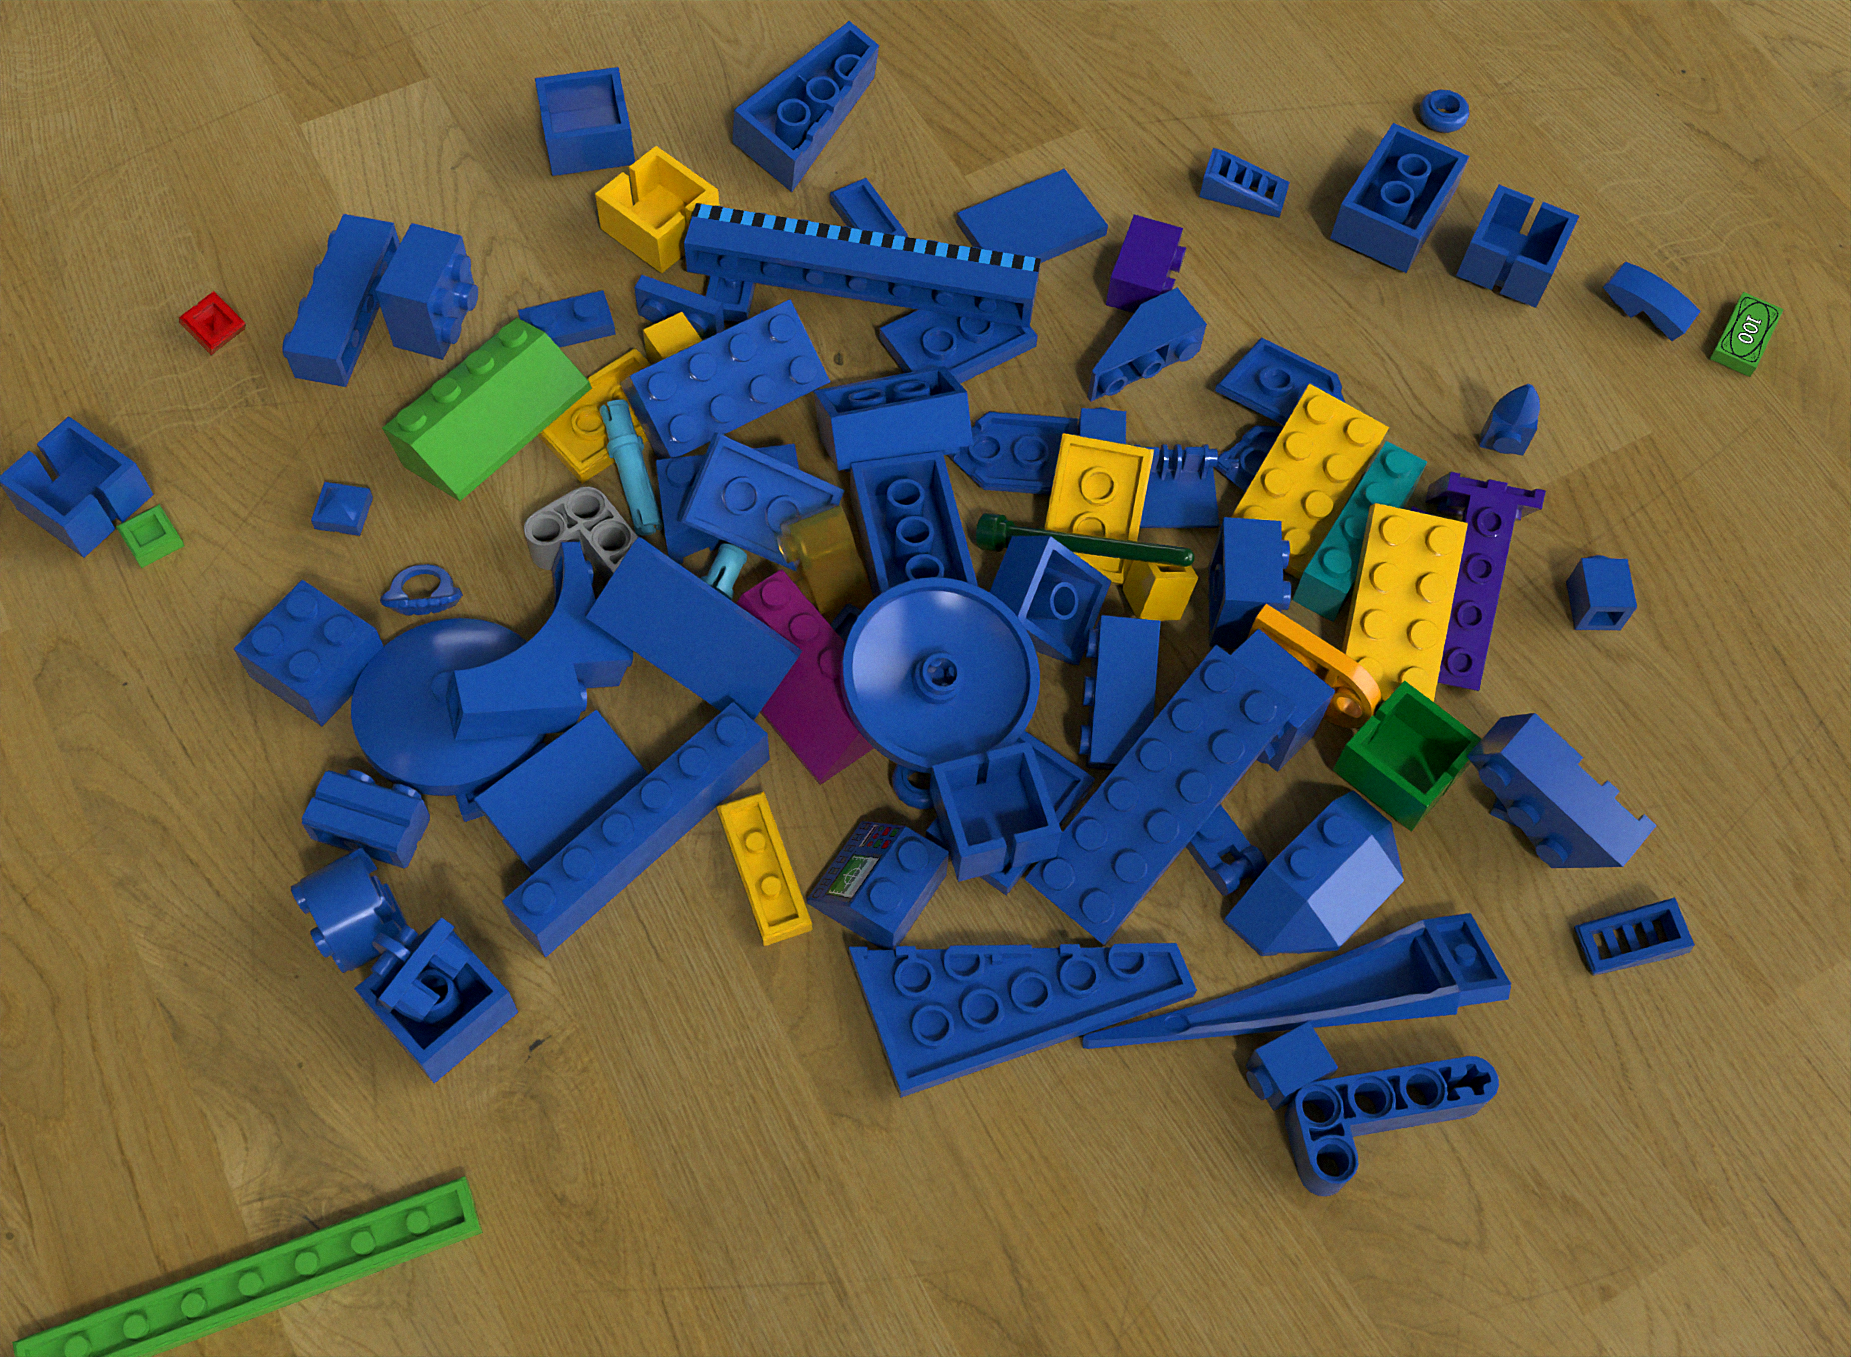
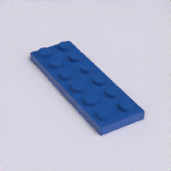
M1215 645L1062 832L1056 857L1039 861L1026 876L1025 880L1099 942L1106 945L1295 713L1297 705L1218 645Z

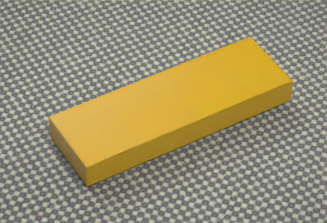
M763 791L716 806L719 820L763 946L812 931L810 916L765 792Z

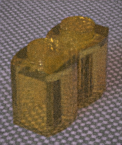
M829 504L780 523L783 535L777 537L780 551L787 563H794L799 578L793 581V583L820 614L871 595L869 581L856 551L853 535L841 505Z

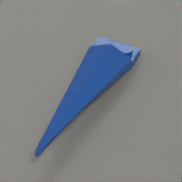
M1471 913L1424 919L1339 956L1269 982L1174 1012L1089 1033L1083 1037V1048L1093 1049L1293 1030L1308 1021L1313 1028L1456 1015L1458 1007L1508 1000L1512 984Z

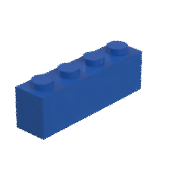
M343 214L337 229L330 233L328 250L322 264L316 265L313 273V284L307 297H303L299 303L298 318L293 330L288 332L283 340V355L287 358L295 378L342 387L347 386L380 307L375 289L400 245L394 223Z

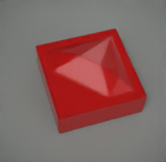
M215 291L211 292L198 302L197 305H194L179 317V323L210 355H213L245 330L246 323Z

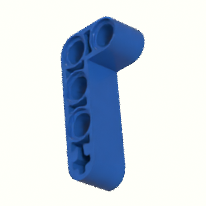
M1466 1056L1314 1081L1303 1086L1289 1103L1284 1114L1285 1126L1296 1168L1303 1186L1309 1192L1318 1196H1331L1338 1193L1356 1174L1359 1165L1353 1139L1355 1136L1462 1119L1475 1115L1497 1093L1499 1079L1494 1067L1480 1057ZM1461 1080L1464 1087L1454 1088L1448 1094L1447 1091L1451 1090ZM1406 1086L1418 1088L1424 1094L1427 1105L1414 1103L1407 1094ZM1354 1095H1364L1373 1101L1376 1107V1114L1363 1112L1357 1106ZM1312 1103L1317 1105L1325 1116V1122L1316 1123L1311 1121L1305 1115L1302 1104ZM1318 1155H1326L1336 1162L1339 1168L1338 1177L1328 1176L1320 1170L1317 1164Z

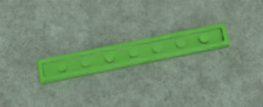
M465 1176L14 1341L12 1342L15 1357H152L483 1233L469 1182Z

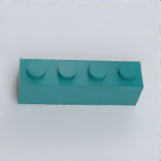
M1388 441L1385 442L1304 570L1293 597L1294 602L1332 622L1335 621L1354 590L1370 505L1377 503L1404 509L1419 482L1427 461Z

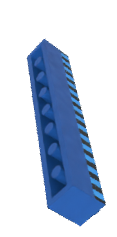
M699 203L695 205L684 241L687 272L1030 328L1041 263L1040 258L1021 254H1009L978 247L953 245L935 240H922L891 233H879L854 229L848 226L829 225L804 219L798 220Z

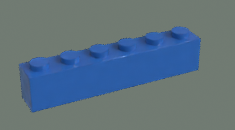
M732 702L502 900L511 924L546 958L770 760L768 733Z

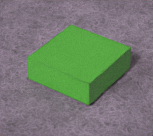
M160 504L116 526L141 568L185 546Z

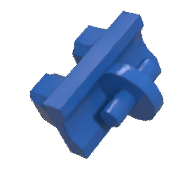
M441 917L413 954L408 950V947L418 936V933L411 927L404 925L394 939L382 933L376 935L371 943L382 955L372 966L371 971L384 979L395 964L402 967L379 997L378 1002L375 1004L376 1007L388 1015L394 1008L402 1015L417 1022H422L440 996L416 978L426 965L429 964L452 981L472 955L456 938L450 935L454 929L452 924Z

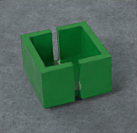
M1404 680L1382 704L1375 716L1372 715L1348 741L1333 771L1412 832L1436 805L1441 796L1450 789L1469 767L1471 761L1467 755L1482 738Z

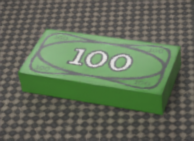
M1743 292L1726 323L1710 359L1751 377L1760 362L1784 309Z

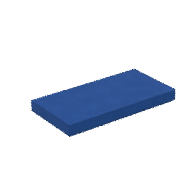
M641 537L634 541L585 617L722 712L734 702L753 721L803 651Z

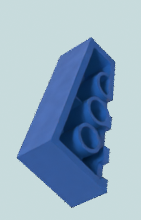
M848 21L734 109L732 142L789 191L793 192L874 79L879 45L851 21Z

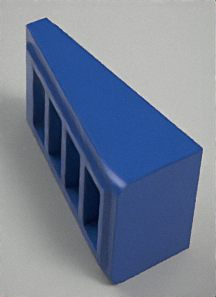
M1213 148L1199 197L1280 218L1290 182L1233 154ZM1250 186L1258 188L1257 192L1249 189ZM1266 190L1274 192L1272 199L1265 197Z
M1675 897L1574 926L1592 976L1690 953L1695 946ZM1660 920L1668 939L1667 942L1660 943L1652 924L1653 921ZM1641 924L1650 947L1641 949L1632 926ZM1622 929L1631 952L1622 954L1613 930ZM1594 934H1603L1612 956L1611 958L1602 960L1593 938Z

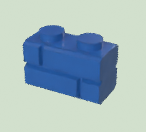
M348 769L345 775L328 770L325 771L316 789L315 797L311 799L302 816V825L312 840L350 852L362 848L372 859L405 869L408 867L416 851L417 842L421 840L428 826L430 814L423 799H421V795L408 786L394 784L392 789L375 785V781L370 776L357 770Z

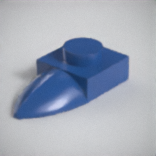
M1526 384L1520 386L1499 399L1480 433L1479 447L1496 450L1503 454L1524 455L1537 431L1540 412V398L1533 385Z

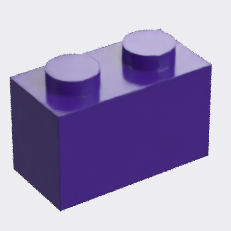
M1133 215L1110 278L1106 300L1107 306L1135 313L1142 303L1173 290L1176 279L1170 278L1171 271L1180 272L1186 253V247L1179 246L1183 228Z

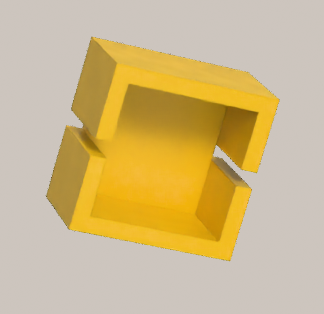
M654 146L629 166L635 205L632 202L629 176L624 172L620 173L596 192L595 198L600 228L657 271L664 273L685 255L684 241L696 203L720 206L717 188L658 146Z

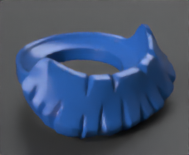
M422 564L409 567L400 572L393 579L390 591H387L380 597V603L403 615H427L430 612L434 614L456 606L463 594L459 588L454 587L451 576L444 569L435 565ZM430 574L440 579L439 587L429 598L409 599L408 595L402 590L405 582L416 575Z

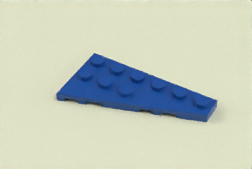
M1177 943L1114 944L1112 947L1080 948L1079 944H1060L1059 948H1032V945H951L949 949H916L915 946H896V950H867V947H849V956L900 1098L1194 997L1197 991Z

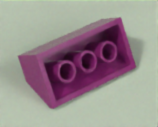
M782 569L743 593L735 604L803 650L760 713L818 784L821 785L874 749L856 728L849 716L842 696L840 663L845 642Z

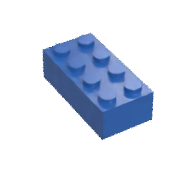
M791 299L628 376L620 382V385L658 460L678 458L710 442L714 433L724 435L831 381Z
M942 451L851 463L850 500L873 599L898 584L920 578H951L978 586Z

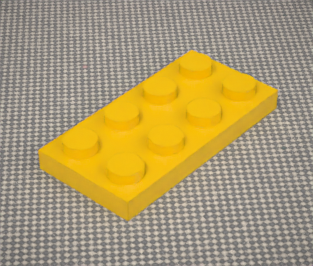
M1309 383L1231 518L1281 521L1282 540H1288L1290 545L1288 566L1283 571L1301 580L1304 570L1342 512L1389 427Z
M1375 503L1370 505L1341 652L1359 663L1373 677L1380 689L1382 702H1385L1404 680L1434 702L1468 523Z

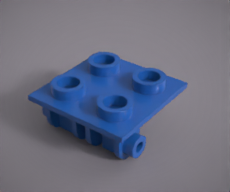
M1162 444L1160 450L1159 447H1142L1153 449L1154 453L1139 528H1219L1220 523L1213 467H1217L1218 463L1217 449H1209L1208 444H1202L1201 447H1186L1185 450H1182L1181 444H1175L1174 450H1168L1167 444Z

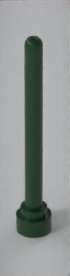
M984 513L980 517L976 529L978 547L981 550L996 552L1008 548L1012 536H1051L1074 553L1180 567L1190 566L1195 558L1193 551L1185 547L1015 526L1013 521L1007 520L1005 515Z

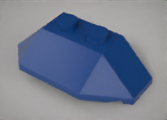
M1354 790L1337 798L1265 868L1223 922L1260 956L1277 955V953L1300 954L1338 951L1404 881L1392 823Z

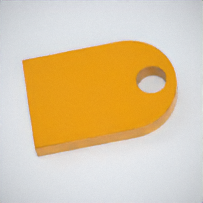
M1268 604L1263 607L1255 618L1248 638L1259 628L1335 690L1323 719L1346 728H1360L1372 715H1375L1381 706L1382 695L1377 683L1366 669L1351 657Z

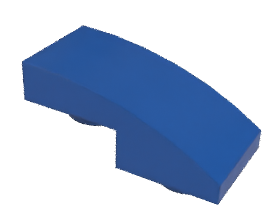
M1628 262L1621 264L1603 286L1612 301L1621 307L1630 318L1644 310L1652 323L1662 330L1671 341L1685 334L1701 312L1685 295L1657 275Z

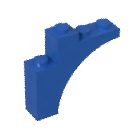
M561 542L551 570L554 582L553 613L542 629L523 646L501 659L474 668L454 670L445 698L455 741L566 732L576 725L580 713L586 710V688L615 687L620 685L627 667L632 665L633 650L585 618L597 599H595L592 589V564L589 560L584 559L580 542Z

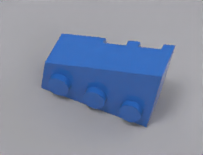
M795 444L753 448L799 469ZM705 454L656 460L668 557L678 564L684 563L683 558L707 547L712 551L723 544V540L678 521Z
M1102 615L1096 628H1089L1086 658H1091L1090 677L1085 676L1082 694V706H1089L1088 725H1081L1078 754L1086 755V768L1114 770L1153 722L1161 621Z
M1536 713L1501 717L1467 755L1478 770L1481 781L1493 790L1507 809L1509 818L1517 826L1521 827L1536 847L1537 855L1551 868L1624 867L1657 826L1645 814L1637 820L1615 799L1620 791L1608 780L1600 785L1578 765L1583 757Z

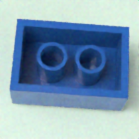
M1393 123L1343 200L1330 239L1407 273L1456 192L1470 156Z
M945 366L813 390L820 440L838 471L851 472V463L938 451H942L943 455H950L958 452L960 447L973 445L967 391Z

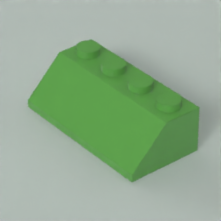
M516 317L509 324L503 326L496 335L479 349L469 354L462 363L445 377L435 382L417 400L402 409L382 429L403 467L456 500L461 501L591 390L592 387L586 377L545 332Z

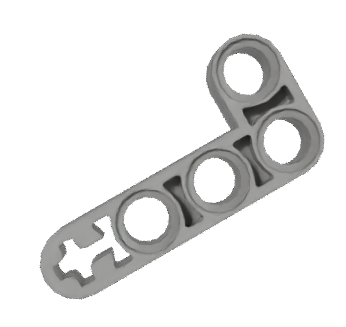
M580 487L533 513L524 524V534L531 558L539 568L552 570L561 542H580L583 555L587 556L607 583L634 541L638 538L607 497L600 490L593 487ZM594 515V517L583 519V517ZM548 538H555L554 540L549 542H542L543 540H546ZM613 547H620V549L616 551H607L608 549Z

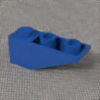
M1178 287L1139 306L1092 370L1087 396L1090 402L1104 395H1115L1126 385L1141 378H1151L1158 374L1162 368L1178 361H1188L1200 351L1207 323Z

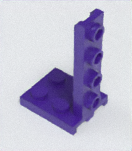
M1449 472L1429 485L1425 503L1438 505L1437 512L1463 516L1462 522L1468 523L1437 683L1474 691L1480 690L1514 522L1521 521L1522 517L1541 510L1546 490L1534 489L1531 491L1507 486L1508 483L1491 479L1485 482L1460 477V473Z

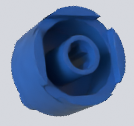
M358 848L305 876L300 882L290 887L300 909L305 914L311 912L317 924V927L310 930V933L318 950L325 958L332 956L342 973L349 970L354 971L382 955L371 943L378 933L385 934L394 939L404 925H407L405 917L388 884H382L376 875L370 877L369 874L378 868L362 848Z

